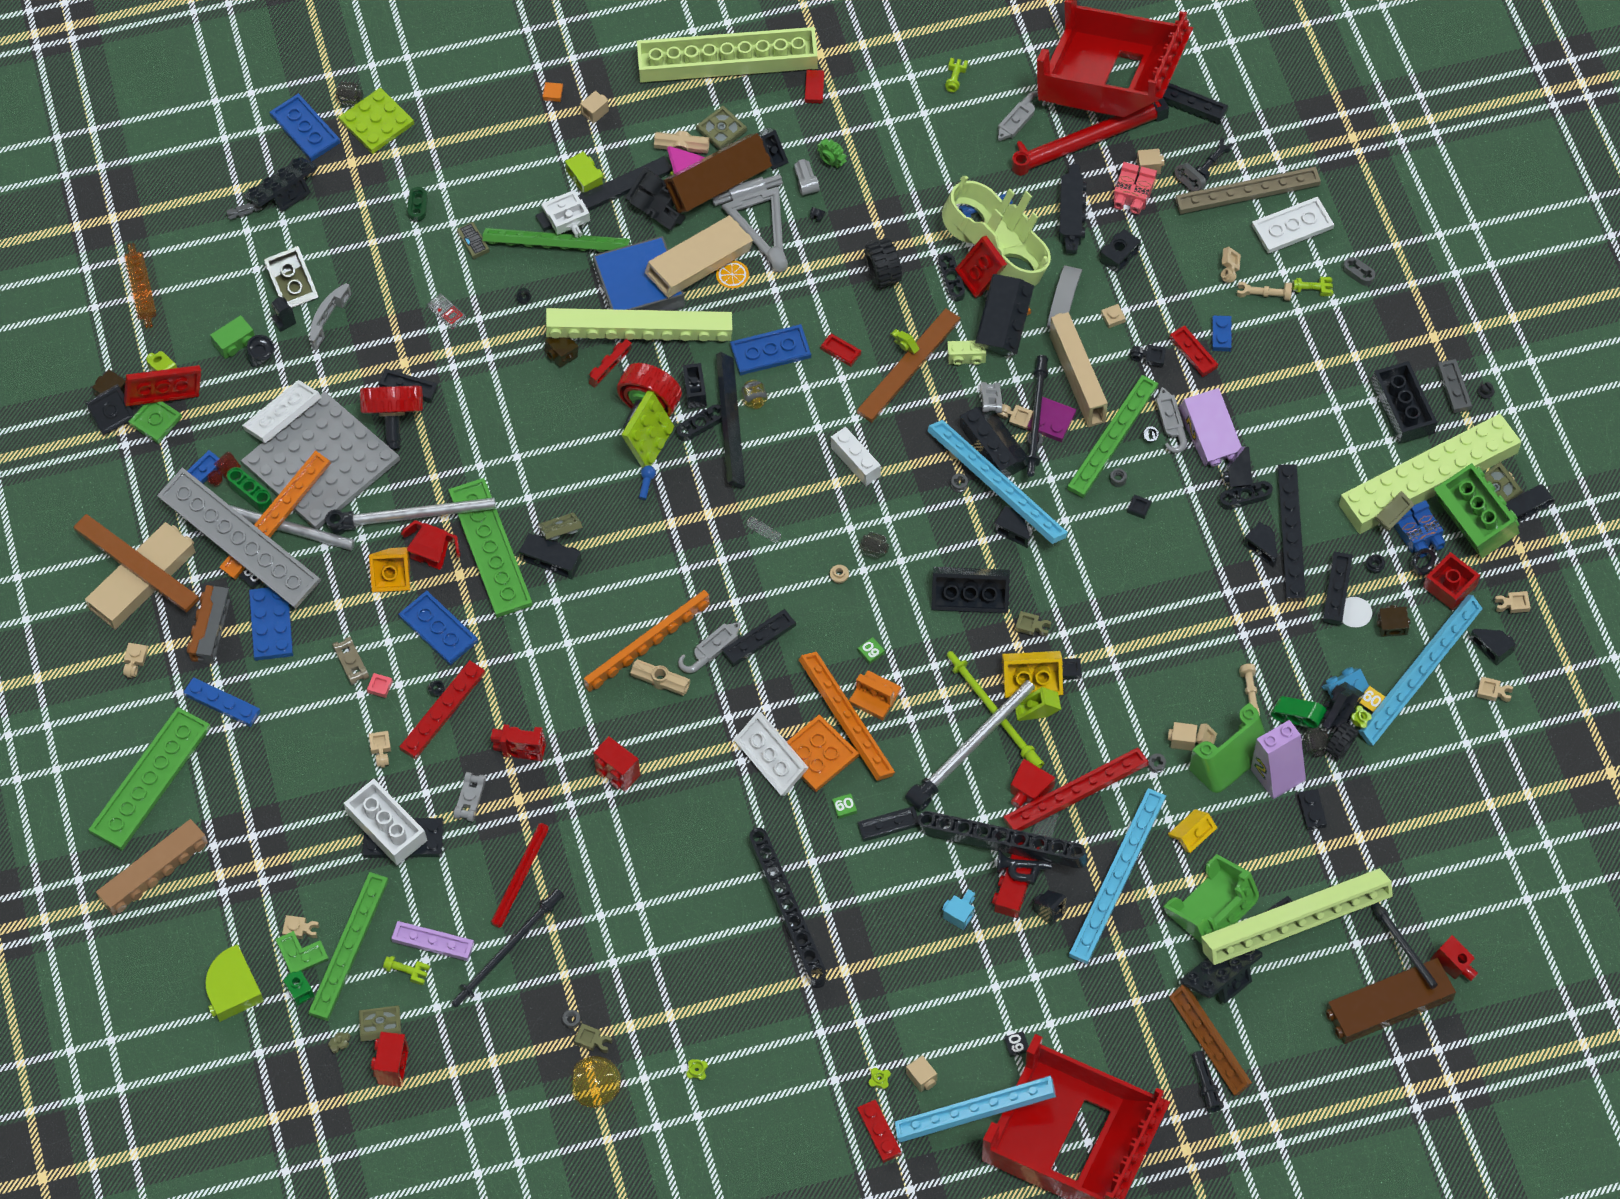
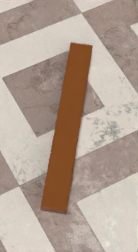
M945 308L917 340L916 344L919 350L915 354L908 351L857 409V414L872 423L960 322V317Z
M85 514L73 527L76 532L186 613L199 600L198 595L89 515Z

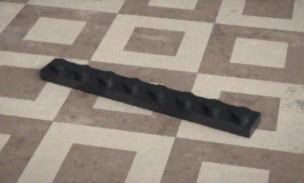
M1280 464L1277 467L1286 602L1305 601L1306 592L1297 464Z

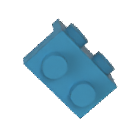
M1353 667L1343 670L1342 675L1339 677L1329 678L1326 680L1327 684L1322 686L1323 690L1328 691L1331 699L1333 698L1331 693L1335 686L1347 682L1363 693L1369 687L1361 669H1353Z

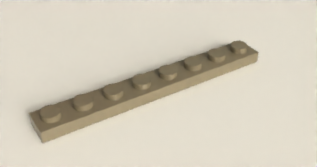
M1316 167L1179 194L1176 195L1175 200L1180 214L1319 186L1321 180Z

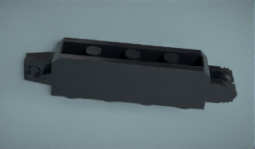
M1076 163L1069 166V174L1061 176L1059 242L1065 245V250L1068 254H1077L1078 246L1081 245V238H1085V227H1082V223H1085L1086 212H1082V208H1086V197H1083V192L1086 193L1087 182H1083V174H1080V165Z

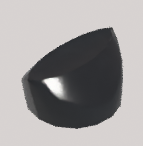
M255 335L248 341L247 355L252 367L266 362L274 353V343L267 336Z

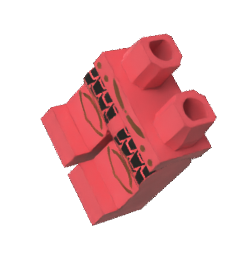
M1123 162L1114 190V208L1121 210L1124 208V205L1131 206L1130 211L1135 214H1139L1142 209L1145 210L1156 182L1157 170L1141 166L1139 172L1138 165Z

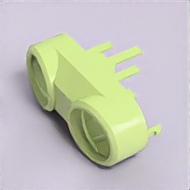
M962 176L961 182L953 187L942 209L943 222L948 231L957 239L973 243L974 245L981 237L987 235L1007 263L999 275L1019 278L1036 286L1050 264L1051 255L1046 244L1032 231L1039 217L1033 212L1028 220V217L1023 213L1032 196L1025 191L1018 206H1016L1015 204H1010L1015 194L1011 189L1008 190L1002 200L986 185L976 181H967L968 177ZM956 204L971 206L981 215L984 222H975L972 218L966 217ZM1006 257L1021 259L1027 262L1034 271L1021 269L1011 263Z

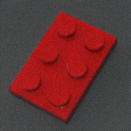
M986 235L980 238L955 270L974 297L977 298L990 286L992 275H999L1007 263Z

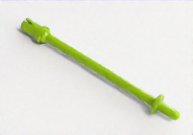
M949 651L947 657L954 665L953 673L957 674L960 672L991 713L994 714L998 708L966 669L968 662L966 660L960 661L952 651ZM1005 718L1000 724L1021 749V757L1042 768L1044 762L1036 754L1035 748L1027 745Z

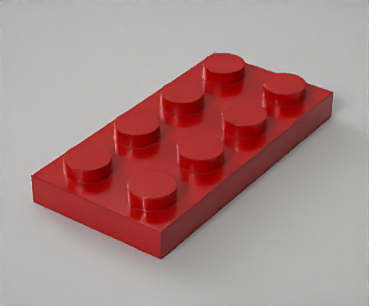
M200 365L127 374L124 394L125 405L132 406L199 397Z

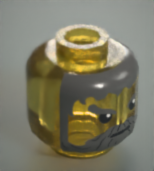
M750 380L742 387L741 393L746 406L757 409L761 408L767 401L768 395L762 382Z

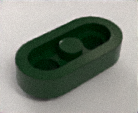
M414 187L409 192L407 211L409 218L413 221H420L426 216L428 197L426 190L422 187Z

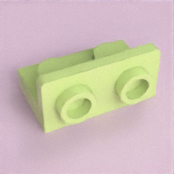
M976 340L948 341V362L954 365L986 363L985 348L976 344Z

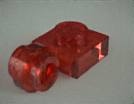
M226 452L214 463L218 470H213L207 475L208 482L216 486L223 481L222 475L224 478H227V472L231 468L241 467L231 452Z

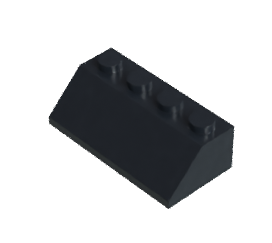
M993 274L975 343L1003 357L1017 355L1034 285L1019 278Z
M974 407L960 415V427L978 452L1007 478L1028 467L1024 464V458L1027 454L994 411L982 412V407Z
M933 567L931 610L1008 613L1010 570Z

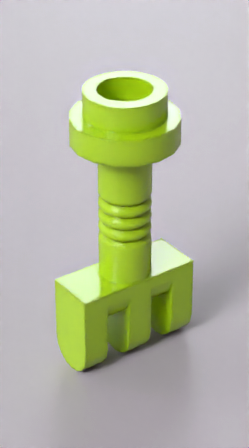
M950 58L948 70L953 72L951 78L945 84L949 92H956L959 89L960 83L957 81L959 73H966L968 61L965 60L963 65H961V59H957V63L954 64V58Z
M1320 277L1319 283L1302 282L1301 278H1296V280L1292 281V290L1300 293L1301 289L1320 290V296L1334 295L1331 277Z
M387 956L383 968L388 972L395 969L412 975L410 982L424 985L425 980L422 978L427 977L428 973L425 971H429L430 966L417 961L415 967L396 962L394 956Z

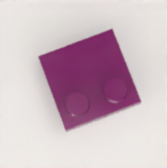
M1042 397L1039 433L1062 443L1077 409ZM1033 416L1028 424L1027 430L1029 431L1032 430Z

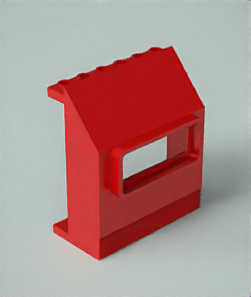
M1065 0V30L1049 62V50L1042 48L1037 58L1038 100L1126 117L1163 98L1194 28L1189 26L1187 12L1180 11L1179 21L1176 20L1175 23L1078 6L1077 0ZM1118 57L1141 61L1128 89L1106 85Z
M1035 1034L1027 1049L1026 1066L1016 1086L1051 1076L1056 1097L1003 1112L997 1124L991 1122L983 1138L982 1161L1064 1199H1125L1170 1101L1163 1098L1164 1091L1156 1088L1155 1093L1152 1094L1042 1045L1043 1037ZM1084 1101H1087L1109 1111L1110 1114L1078 1180H1074L1052 1170V1167Z

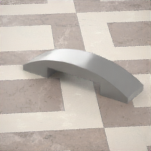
M1064 265L1054 295L1047 328H1050L1051 317L1059 313L1070 312L1082 269Z
M345 283L335 289L317 309L310 329V341L313 350L316 351L325 337L323 326L336 306L343 308L351 296L349 284Z

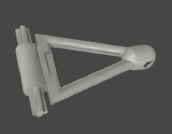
M779 174L766 179L759 177L738 184L712 198L713 205L723 204L721 207L751 236L753 243L767 257L769 267L774 272H783L788 267V262L783 252L779 187H776L783 184L782 177ZM771 200L774 247L770 248L737 210Z

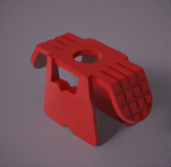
M415 520L401 532L402 537L405 538L419 530L407 548V551L411 553L410 559L420 563L427 562L428 566L441 570L449 542L455 544L457 558H460L457 536L443 529Z

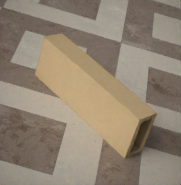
M729 215L650 260L645 274L669 298L749 252L753 239Z
M1069 312L1056 314L1054 317H1051L1050 339L1088 427L1105 423L1108 403Z
M166 522L136 550L170 576L195 553L193 540L188 536L184 537L176 526H170ZM120 565L85 598L88 609L113 629H117L156 590L127 568Z

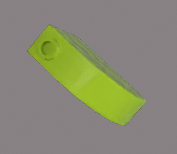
M238 944L220 953L210 965L206 976V991L211 1005L208 1007L212 1016H217L219 1022L264 1002Z

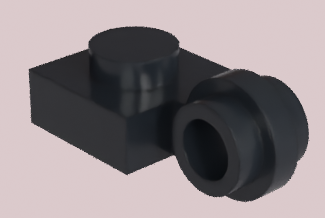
M1148 344L1147 351H1145L1140 346H1133L1129 355L1134 361H1140L1145 357V364L1163 367L1166 347Z

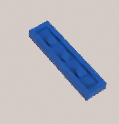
M194 677L183 692L184 696L249 727L252 726L261 712L260 708Z

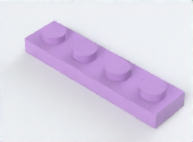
M397 921L391 938L394 943L469 961L474 946V940Z

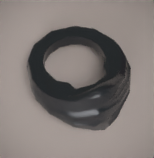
M1428 548L1417 551L1412 557L1411 570L1419 576L1428 574L1436 561L1434 551ZM1423 553H1429V563L1421 568L1418 567L1419 556Z

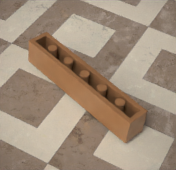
M191 819L97 890L96 894L99 900L113 916L123 912L128 904L138 900L149 888L155 887L163 877L172 874L176 867L186 863L194 853L203 850L208 843L205 834Z

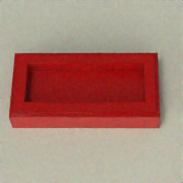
M807 70L805 103H823L825 70Z
M832 333L820 346V350L850 367L861 355L860 349Z

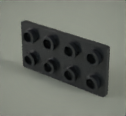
M303 157L295 158L291 164L280 168L273 176L263 179L262 183L248 189L247 193L243 196L258 207L273 199L278 210L283 212L311 193L304 177L318 168Z
M1255 949L1216 965H1213L1206 958L1181 978L1180 983L1209 999L1218 993L1219 1000L1227 1003L1252 982L1250 966L1258 961L1263 954Z

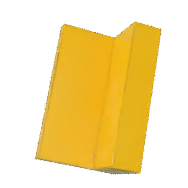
M1194 809L1168 835L1171 838L1178 839L1184 850L1191 853L1217 829V826L1209 813Z

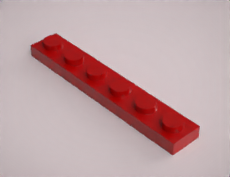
M469 660L399 746L400 750L416 760L486 674L485 670Z

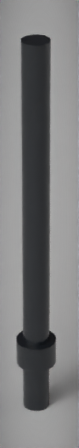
M1379 902L1372 904L1371 906L1375 910L1377 918L1383 921L1430 988H1436L1438 983L1390 919L1386 908L1382 907Z

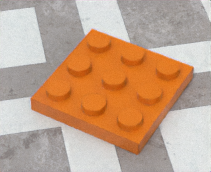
M821 715L815 717L786 741L809 767L801 776V779L815 792L859 757V753Z

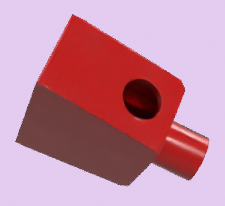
M1023 759L1011 783L1010 792L1014 795L1011 804L1019 809L1025 802L1030 803L1046 795L1055 786V777Z
M1453 935L1430 958V960L1438 958L1444 971L1454 979H1457L1462 974L1471 982L1478 974L1470 966L1471 962L1475 959L1474 956Z

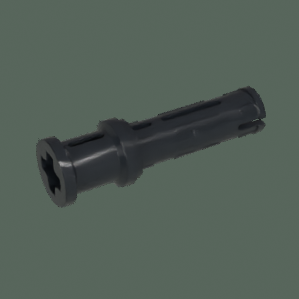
M1204 1051L1194 1052L1191 1056L1202 1085L1201 1095L1205 1097L1207 1103L1206 1110L1208 1113L1220 1111L1224 1108V1103L1220 1101L1218 1095L1219 1088L1214 1085Z

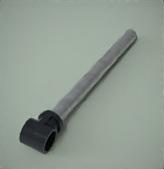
M495 498L362 514H354V511L342 513L340 510L334 509L327 513L325 520L329 531L332 534L340 535L346 530H355L357 525L496 509Z
M230 505L249 522L254 524L263 515ZM286 520L277 529L351 551L355 545V540Z
M1026 680L929 779L924 778L921 785L915 784L907 792L905 799L919 811H923L932 801V795L939 792L937 787L1035 689V686Z

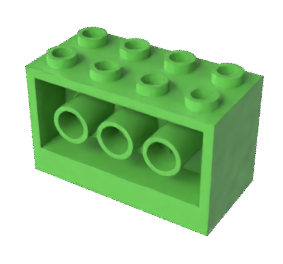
M1471 463L1434 488L1438 502L1482 559L1520 533L1518 529L1520 524L1515 513L1512 510H1508L1507 503L1503 497L1496 494L1493 484L1490 481H1486L1485 474L1479 466L1476 468Z

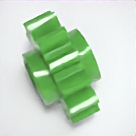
M825 138L817 145L820 157L831 167L835 165L836 168H839L846 162L845 158L847 156L843 154L844 150L837 142H833L832 139L829 141Z

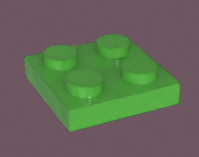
M164 402L147 403L130 419L129 425L159 444L180 421L182 415Z

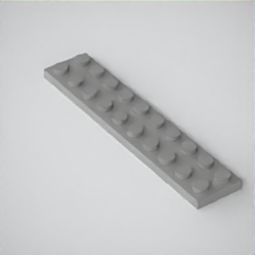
M183 467L157 495L163 502L295 609L321 581L313 572Z

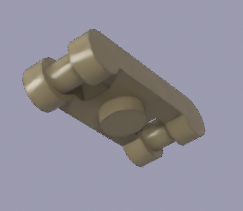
M349 636L344 638L345 641L335 642L332 646L350 684L353 685L362 678L364 680L369 678V674ZM349 648L348 652H342L343 649Z

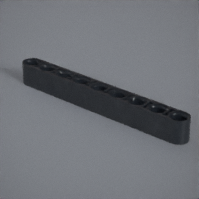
M931 811L920 813L917 819L922 833L927 836L995 851L1001 850V852L1073 868H1082L1088 862L1085 848L1079 843Z
M754 828L749 835L753 854L810 986L821 988L826 983V970L767 832L763 828ZM756 838H762L763 840L760 841V842H757V841H755L754 839H756ZM765 854L770 855V857L766 859L762 858L761 856ZM771 871L777 872V874L773 876L769 875L768 873ZM783 888L785 891L777 892L776 889ZM785 905L792 906V908L788 910L784 909L783 907ZM793 922L799 923V925L796 927H793L790 924ZM800 939L807 941L805 944L798 943ZM811 956L814 960L807 961L805 958ZM814 974L822 975V977L818 979L813 978L812 976Z

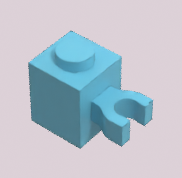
M968 889L963 899L954 895L951 900H947L942 908L944 911L943 919L964 930L974 916L975 907L971 904L975 900V893Z

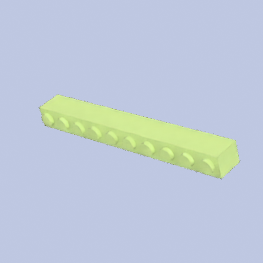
M546 308V337L683 341L713 340L724 342L731 341L732 312Z
M1380 868L1201 936L1203 953L1213 965L1219 964L1393 897L1392 882Z

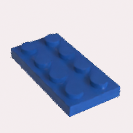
M270 588L249 590L255 661L293 656L290 604Z

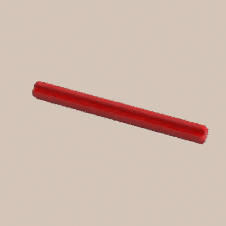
M538 824L491 921L493 926L502 927L549 830L546 824Z

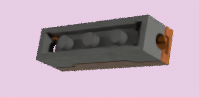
M206 585L205 592L201 593V607L196 611L197 622L196 625H193L191 631L192 641L187 645V653L191 661L214 664L231 601L229 588Z

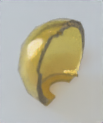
M591 1056L577 1062L573 1073L572 1090L574 1099L580 1104L591 1108L602 1107L619 1093L621 1086L620 1072L616 1065L607 1058Z

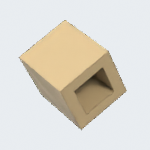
M594 91L580 103L581 114L594 124L609 112L608 99L603 94L600 95L597 91Z
M1159 149L1138 150L1137 165L1139 166V172L1142 166L1157 170V174H1161V166H1164V156H1160Z
M1174 722L1173 729H1169L1168 733L1171 748L1192 751L1195 748L1197 725Z
M923 1055L906 1066L907 1076L920 1092L935 1086L937 1073Z

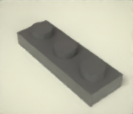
M1456 359L1438 362L1437 368L1453 413L1471 410L1472 404Z

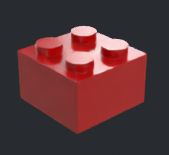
M1450 552L1426 576L1423 588L1454 610L1477 587L1480 574Z
M608 736L593 752L597 774L602 778H608L615 788H621L626 792L641 776L639 759Z
M381 1032L380 1038H377L375 1042L376 1058L373 1057L371 1062V1069L374 1070L373 1076L376 1077L379 1085L402 1087L409 1053L405 1034Z

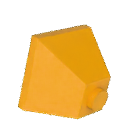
M408 547L389 548L369 555L372 592L410 590Z

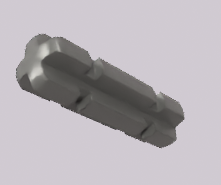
M247 203L236 207V209H229L226 212L228 219L233 220L237 216L243 217L252 214L253 211H261L262 206L258 207L253 203Z

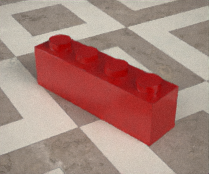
M1011 855V859L1037 861V859ZM1005 868V876L1001 875L998 886L1001 887L999 893L995 892L992 904H995V912L1018 919L1029 883L1012 879L1008 868ZM1032 868L1016 869L1021 874H1030Z

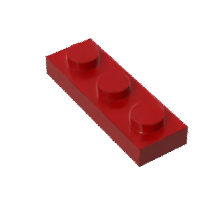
M1185 325L1170 334L1169 338L1202 377L1218 368V363Z
M625 339L622 343L619 342L614 347V352L611 355L607 354L598 368L592 369L589 374V384L595 388L630 352L632 343L628 339Z
M876 1099L857 1107V1111L882 1162L885 1163L901 1156L902 1152Z

